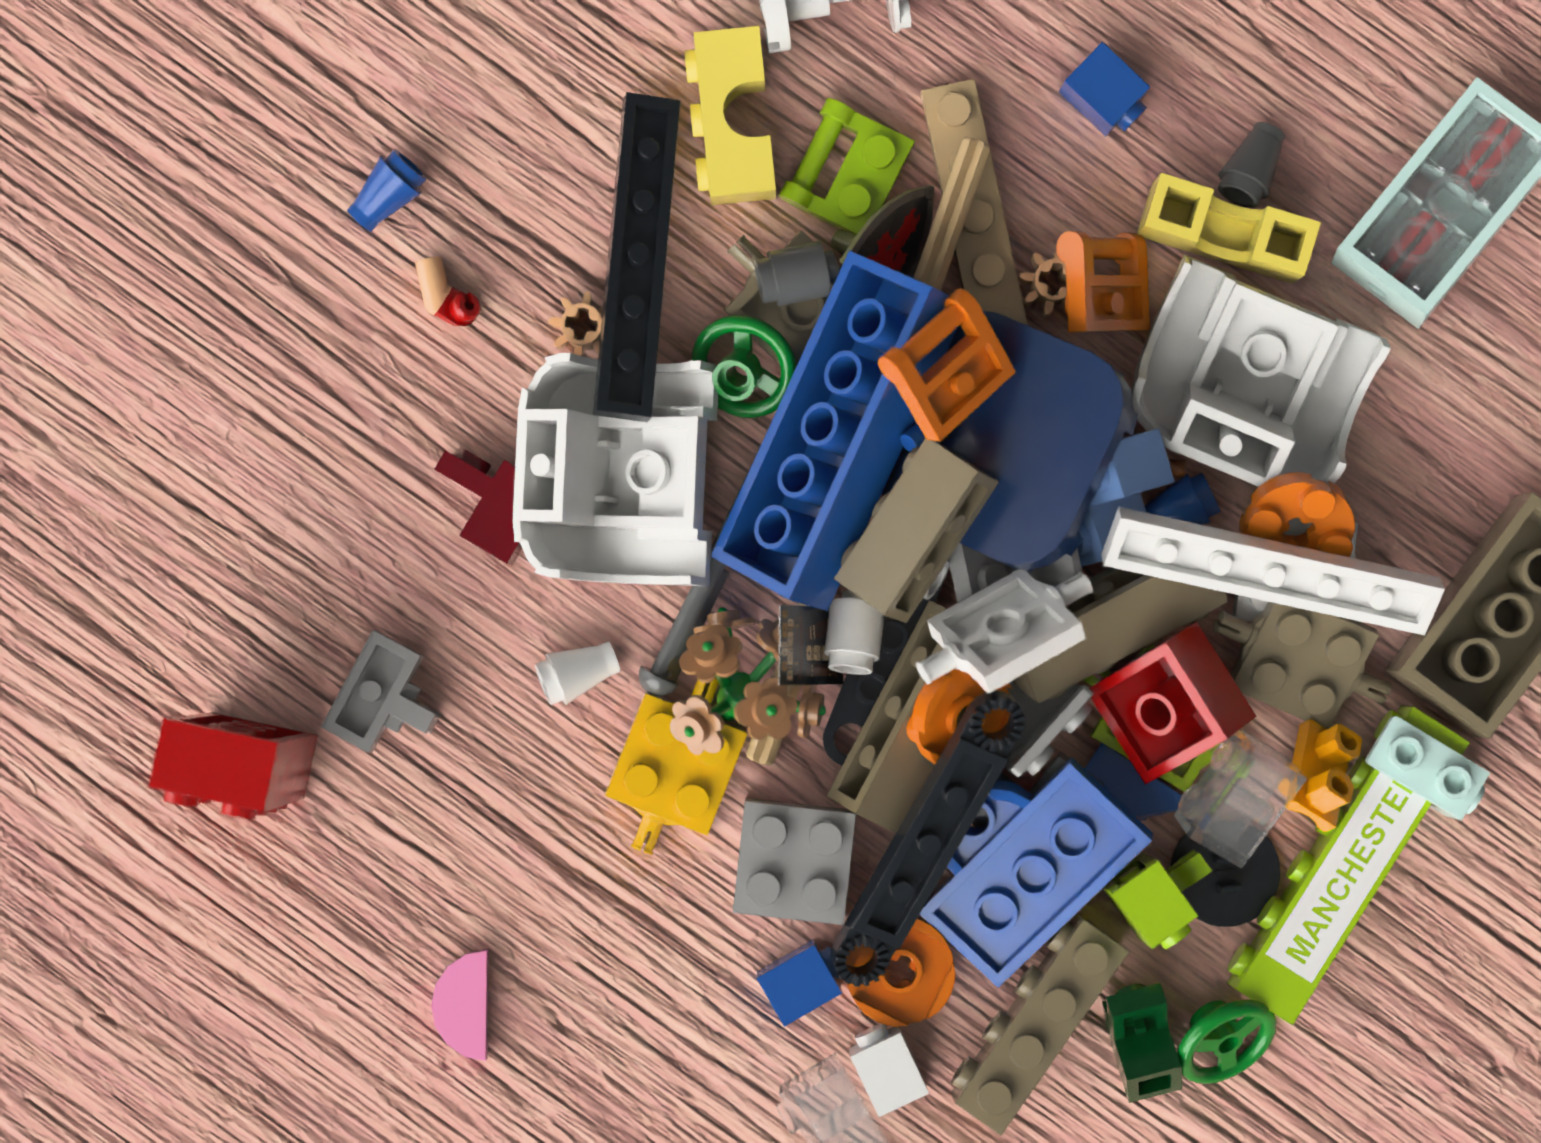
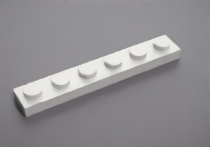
M1118 507L1101 553L1103 566L1420 635L1426 634L1445 590L1440 577L1123 507Z

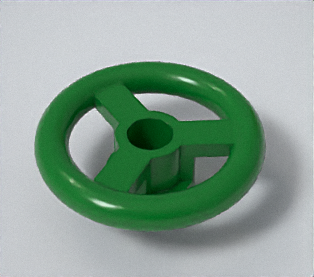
M731 315L710 323L697 337L692 350L691 361H704L708 363V353L713 343L722 335L734 332V350L719 362L712 375L714 388L718 392V409L742 418H758L775 412L797 367L794 353L787 340L776 328L763 320L751 316ZM752 334L764 340L775 352L780 364V379L761 367L758 357L753 354ZM735 366H738L741 369H743L746 372L747 376L740 374L736 370ZM756 387L769 394L768 397L759 401H742L748 398Z
M1246 999L1230 1003L1217 1000L1203 1005L1191 1017L1190 1029L1181 1040L1177 1050L1182 1075L1195 1083L1211 1084L1227 1080L1245 1071L1266 1052L1272 1043L1277 1025L1275 1015L1268 1010L1264 1003L1256 1000ZM1260 1025L1254 1040L1236 1056V1050L1242 1045L1243 1039ZM1213 1051L1217 1056L1218 1065L1199 1067L1193 1062L1195 1052Z

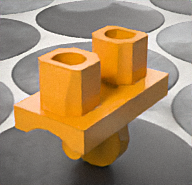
M1312 719L1299 725L1292 764L1279 770L1276 786L1285 795L1283 806L1291 811L1309 816L1315 821L1317 828L1324 832L1336 828L1340 807L1350 803L1352 800L1354 785L1351 782L1350 776L1346 773L1348 762L1360 756L1361 737L1342 724L1326 729Z

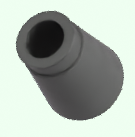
M1257 122L1253 130L1249 132L1219 172L1221 182L1218 186V191L1223 197L1237 205L1255 208L1261 199H1266L1269 196L1282 143L1285 139V134L1279 128L1265 122Z

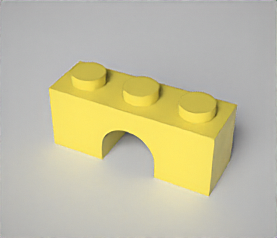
M751 26L693 32L695 49L684 50L687 82L699 83L700 103L690 104L693 137L704 136L706 152L705 158L695 159L698 190L710 192L711 205L776 199L771 135L743 136L733 131L725 120L726 110L735 98L747 93L765 92L760 27Z
M1160 173L1152 183L1137 231L1138 235L1148 240L1290 284L1305 276L1321 222L1271 206H1267L1265 209H1250L1237 206L1213 195V188L1164 173Z

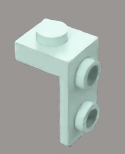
M1392 716L1388 720L1366 757L1368 765L1432 803L1430 806L1432 809L1446 817L1461 821L1465 814H1470L1479 804L1485 792V786L1483 785L1490 775L1489 771L1397 716Z

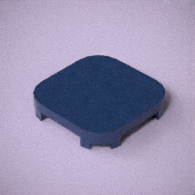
M982 310L1016 373L939 443L949 447L999 481L959 543L1010 567L1033 572V569L1049 566L1066 554L1072 556L1084 538L1078 536L1077 532L1124 433L1133 435L1138 414L1133 410L1131 389L1124 379L1125 375L1090 351L1002 314ZM960 325L947 352L966 336ZM904 447L883 489V496L891 492L903 473L904 461L910 453Z

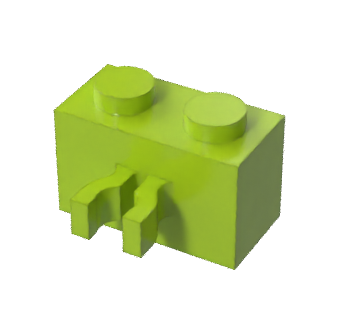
M1194 850L1184 855L1167 870L1163 868L1157 859L1142 852L1102 889L1142 942L1151 949H1154L1159 944L1164 949H1167L1181 941L1191 932L1192 929L1188 923L1198 917L1181 892L1212 872V870L1200 853H1196Z

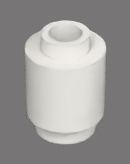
M850 590L843 591L842 598L833 599L829 607L824 654L829 657L828 668L830 670L845 674L867 675L872 673L873 662L879 661L884 615Z

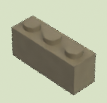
M926 438L920 447H915L906 457L902 468V475L891 492L882 496L876 503L872 511V521L861 538L854 541L846 549L841 559L842 567L834 577L836 581L884 616L904 623L908 622L999 483V481L949 447Z

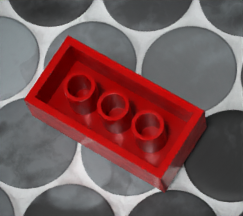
M213 712L166 717L162 720L148 788L165 791L163 801L168 803L198 807L199 803L210 804L213 801L222 803L220 812L222 814L255 820L256 815L266 816L267 812H277V808L287 809L288 804L305 798L318 735Z

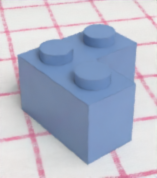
M1159 428L1121 439L1077 532L1078 536L1084 538L1077 548L1081 567L1102 562L1101 553L1118 507L1146 513L1140 492L1175 482Z

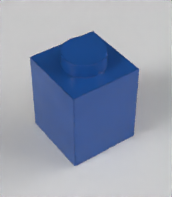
M1102 41L1064 81L1059 93L1106 137L1117 125L1125 132L1142 115L1147 107L1141 100L1150 89V86Z
M812 939L757 971L756 979L784 1027L842 994L841 986L838 982L840 977L834 968L835 963L833 966L831 961L830 946L820 951L815 940Z

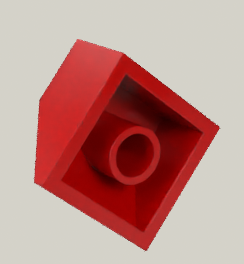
M1197 622L1154 646L1089 687L1094 693L1090 697L1145 785L1227 740L1257 717Z

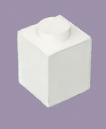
M878 1024L855 1036L857 1045L849 1048L850 1058L878 1117L929 1094L926 1083L899 1027L887 1030L885 1025Z

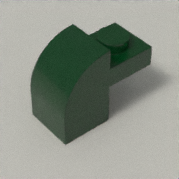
M1161 983L1150 986L1144 984L1128 985L1118 990L1115 995L1106 997V1001H1102L1105 1021L1128 1102L1131 1103L1181 1090V1064L1168 1027L1167 1001Z

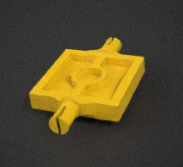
M697 679L691 696H702L706 683H702ZM717 679L708 683L703 696L710 706L719 685ZM645 692L605 791V796L632 806L643 816L631 847L641 851L646 835L650 831L643 852L653 855V850L663 825H681L708 836L748 733L724 723V727L720 730L724 738L723 748L717 753L704 751L699 755H695L689 751L685 743L678 741L671 733L670 722L675 718L672 706L676 702H669Z

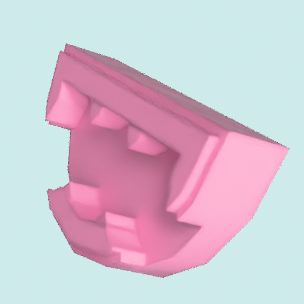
M489 948L468 952L450 964L435 984L431 1004L435 1027L445 1043L464 1057L482 1061L488 1059Z

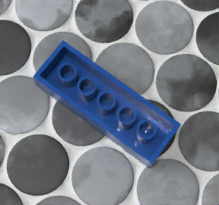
M852 251L848 252L711 554L712 558L788 600L828 611L840 585L834 577L842 567V556L846 549L863 535L872 516V511L903 448L900 436L911 428L915 422L914 416L896 385L888 380L880 370L878 360L890 348H900L941 312L945 308V299L950 295ZM957 328L915 365L920 376L946 354Z

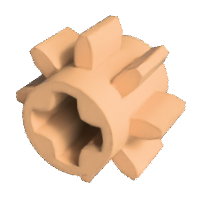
M1056 251L1052 259L1044 261L1042 256L1035 252L1030 259L1036 272L1034 274L1029 272L1020 273L1018 281L1022 284L1030 285V293L1024 299L1023 304L1029 305L1036 301L1043 305V318H1048L1054 306L1060 304L1065 310L1067 287H1061L1055 296L1047 294V284L1039 282V279H1045L1050 271L1058 272V281L1066 284V264L1060 261Z
M585 292L582 303L574 305L567 298H561L562 305L565 308L562 318L552 317L548 320L551 326L561 329L563 333L562 336L556 339L554 346L559 350L571 344L576 355L584 357V351L594 349L599 355L603 306L598 310L592 306L593 300L590 292ZM582 314H589V319L593 325L597 326L596 332H587L584 340H578L577 334L569 326L571 323H579L582 319Z

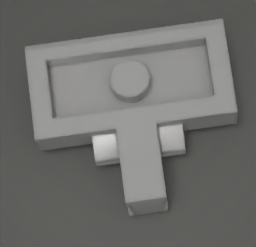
M373 630L321 727L367 753H373L386 728L397 733L404 722L425 734L427 732L431 734L441 714L416 701L421 688L410 683L424 655L377 630Z

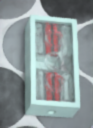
M1476 77L1339 245L1331 264L1419 330L1541 180V124Z

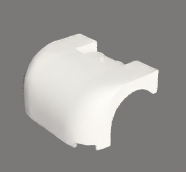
M1184 254L1153 322L1136 366L1132 387L1133 409L1138 414L1137 420L1146 431L1159 428L1164 447L1257 487L1271 478L1291 472L1310 473L1313 479L1322 480L1329 484V480L1334 484L1343 474L1347 465L1345 448L1357 410L1373 377L1387 358L1391 347L1388 340L1338 318L1333 321L1235 279V275Z
M558 353L545 357L546 363L536 371L528 389L522 388L517 420L513 503L514 541L521 544L528 562L536 569L535 573L550 578L588 582L710 586L712 531L703 530L707 421H717L718 392L712 382L713 371L717 365L704 361L656 364L652 417L648 422L593 415L598 359L572 353Z

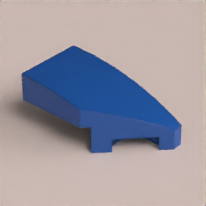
M1103 743L1100 744L1085 767L1088 772L1105 784L1104 788L1140 821H1144L1148 817L1176 811L1178 813L1186 812L1193 806L1190 800L1157 778L1145 785L1131 761Z

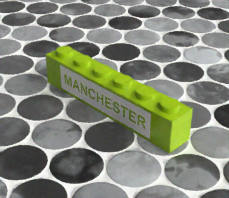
M1401 705L1397 712L1391 709L1382 718L1374 732V737L1378 739L1388 720L1392 716H1397L1463 755L1470 744L1469 741L1413 706ZM1361 756L1354 763L1347 774L1354 785L1353 795L1350 803L1340 807L1337 827L1324 832L1317 828L1316 825L1315 830L1320 833L1309 852L1303 849L1294 858L1286 873V877L1291 880L1280 898L1273 896L1265 904L1257 919V924L1261 926V929L1251 945L1243 943L1237 949L1227 968V971L1232 973L1227 981L1230 986L1251 1000L1264 1003L1270 1012L1292 1026L1432 804L1368 765L1364 756Z

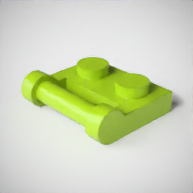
M827 98L820 111L823 119L792 181H785L778 196L792 206L839 229L857 235L869 218L885 204L915 140L854 111L840 101ZM842 128L856 134V138L826 198L823 199L814 195L811 190Z

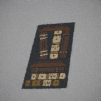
M780 605L779 686L843 684V673L830 670L828 668L829 657L824 654L829 609L825 611L811 606Z

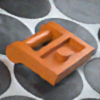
M1082 231L1064 232L1057 241L1056 252L1060 261L1066 264L1067 294L1065 297V311L1068 316V332L1150 330L1147 245L1143 236L1137 233L1123 232L1114 238L1090 237ZM1094 259L1114 260L1120 265V275H1094Z
M957 289L945 299V308L900 348H890L878 360L880 370L888 380L896 385L927 440L941 441L1016 373L979 303L964 289ZM960 325L966 336L920 376L915 365Z

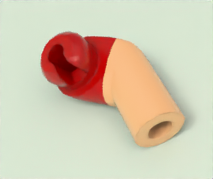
M430 257L416 261L417 274L426 310L453 326L463 327L472 324L480 314V301L473 293L468 292L466 294L448 285L442 257Z

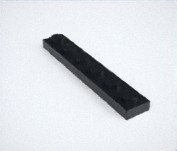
M626 92L623 98L593 415L640 422H648L652 417L680 100Z

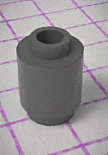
M820 241L767 251L766 258L754 260L758 289L763 304L776 301L777 306H783L827 297L831 292L830 284L835 283L839 274L833 250L824 251Z

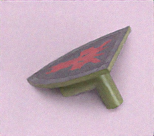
M926 185L909 189L889 200L869 218L857 235L843 229L837 230L832 237L831 246L834 250L844 253L840 259L842 265L848 252L852 251L913 278L930 231L933 217L934 186Z

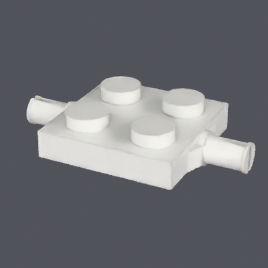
M1018 569L927 620L932 638L943 649L916 663L920 676L927 684H931L932 681L953 669H960L968 673L988 694L1010 683L1017 677L1086 639L1082 622L1066 606L1092 593L1091 582L1085 574L1083 575L1082 571H1079L1076 575L1056 586H1049L1048 584L1036 581L1025 570Z

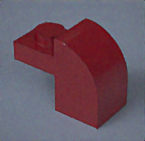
M464 448L459 457L445 450L434 470L482 497L459 536L504 563L513 565L522 550L521 544L514 541L513 530L515 466L504 459L495 476L491 478L486 475L492 466L488 462Z

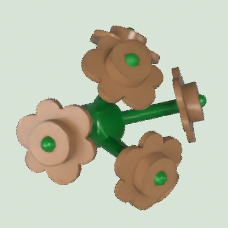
M725 607L719 608L717 613L707 615L708 625L693 628L694 635L690 636L686 641L688 650L680 656L679 666L688 675L696 674L698 680L702 683H709L715 677L720 684L717 694V705L711 708L709 702L701 695H693L687 701L679 700L674 703L672 711L675 718L670 722V730L674 738L685 743L689 751L695 755H699L704 751L717 753L724 746V738L720 732L724 727V721L732 722L737 720L739 724L748 726V734L755 740H762L767 735L775 739H781L787 736L792 726L789 716L798 712V736L807 739L811 726L818 727L821 723L822 715L826 713L824 694L816 693L817 685H805L801 700L797 701L793 697L787 696V685L779 686L778 677H769L762 684L758 683L776 661L779 662V620L773 623L769 619H762L759 623L760 631L757 633L756 638L758 643L768 653L750 674L739 672L740 662L737 654L742 650V643L739 638L733 636L732 630L755 625V619H741L739 610L728 611Z

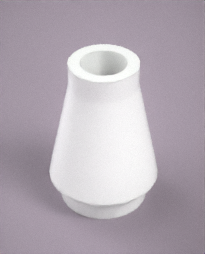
M609 641L597 646L545 654L546 660L535 664L537 676L550 705L560 701L567 705L609 676L620 672L617 657Z

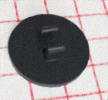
M1215 817L1204 820L1191 827L1180 838L1173 851L1170 867L1191 850H1194L1196 853H1200L1212 870V872L1181 892L1198 915L1197 919L1204 923L1219 927H1233L1245 924L1258 917L1265 904L1277 893L1280 882V863L1277 852L1270 839L1259 828L1247 821L1233 817Z

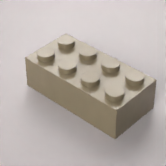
M1534 492L1514 496L1444 590L1426 634L1412 633L1384 670L1472 737L1490 739L1541 670V498Z

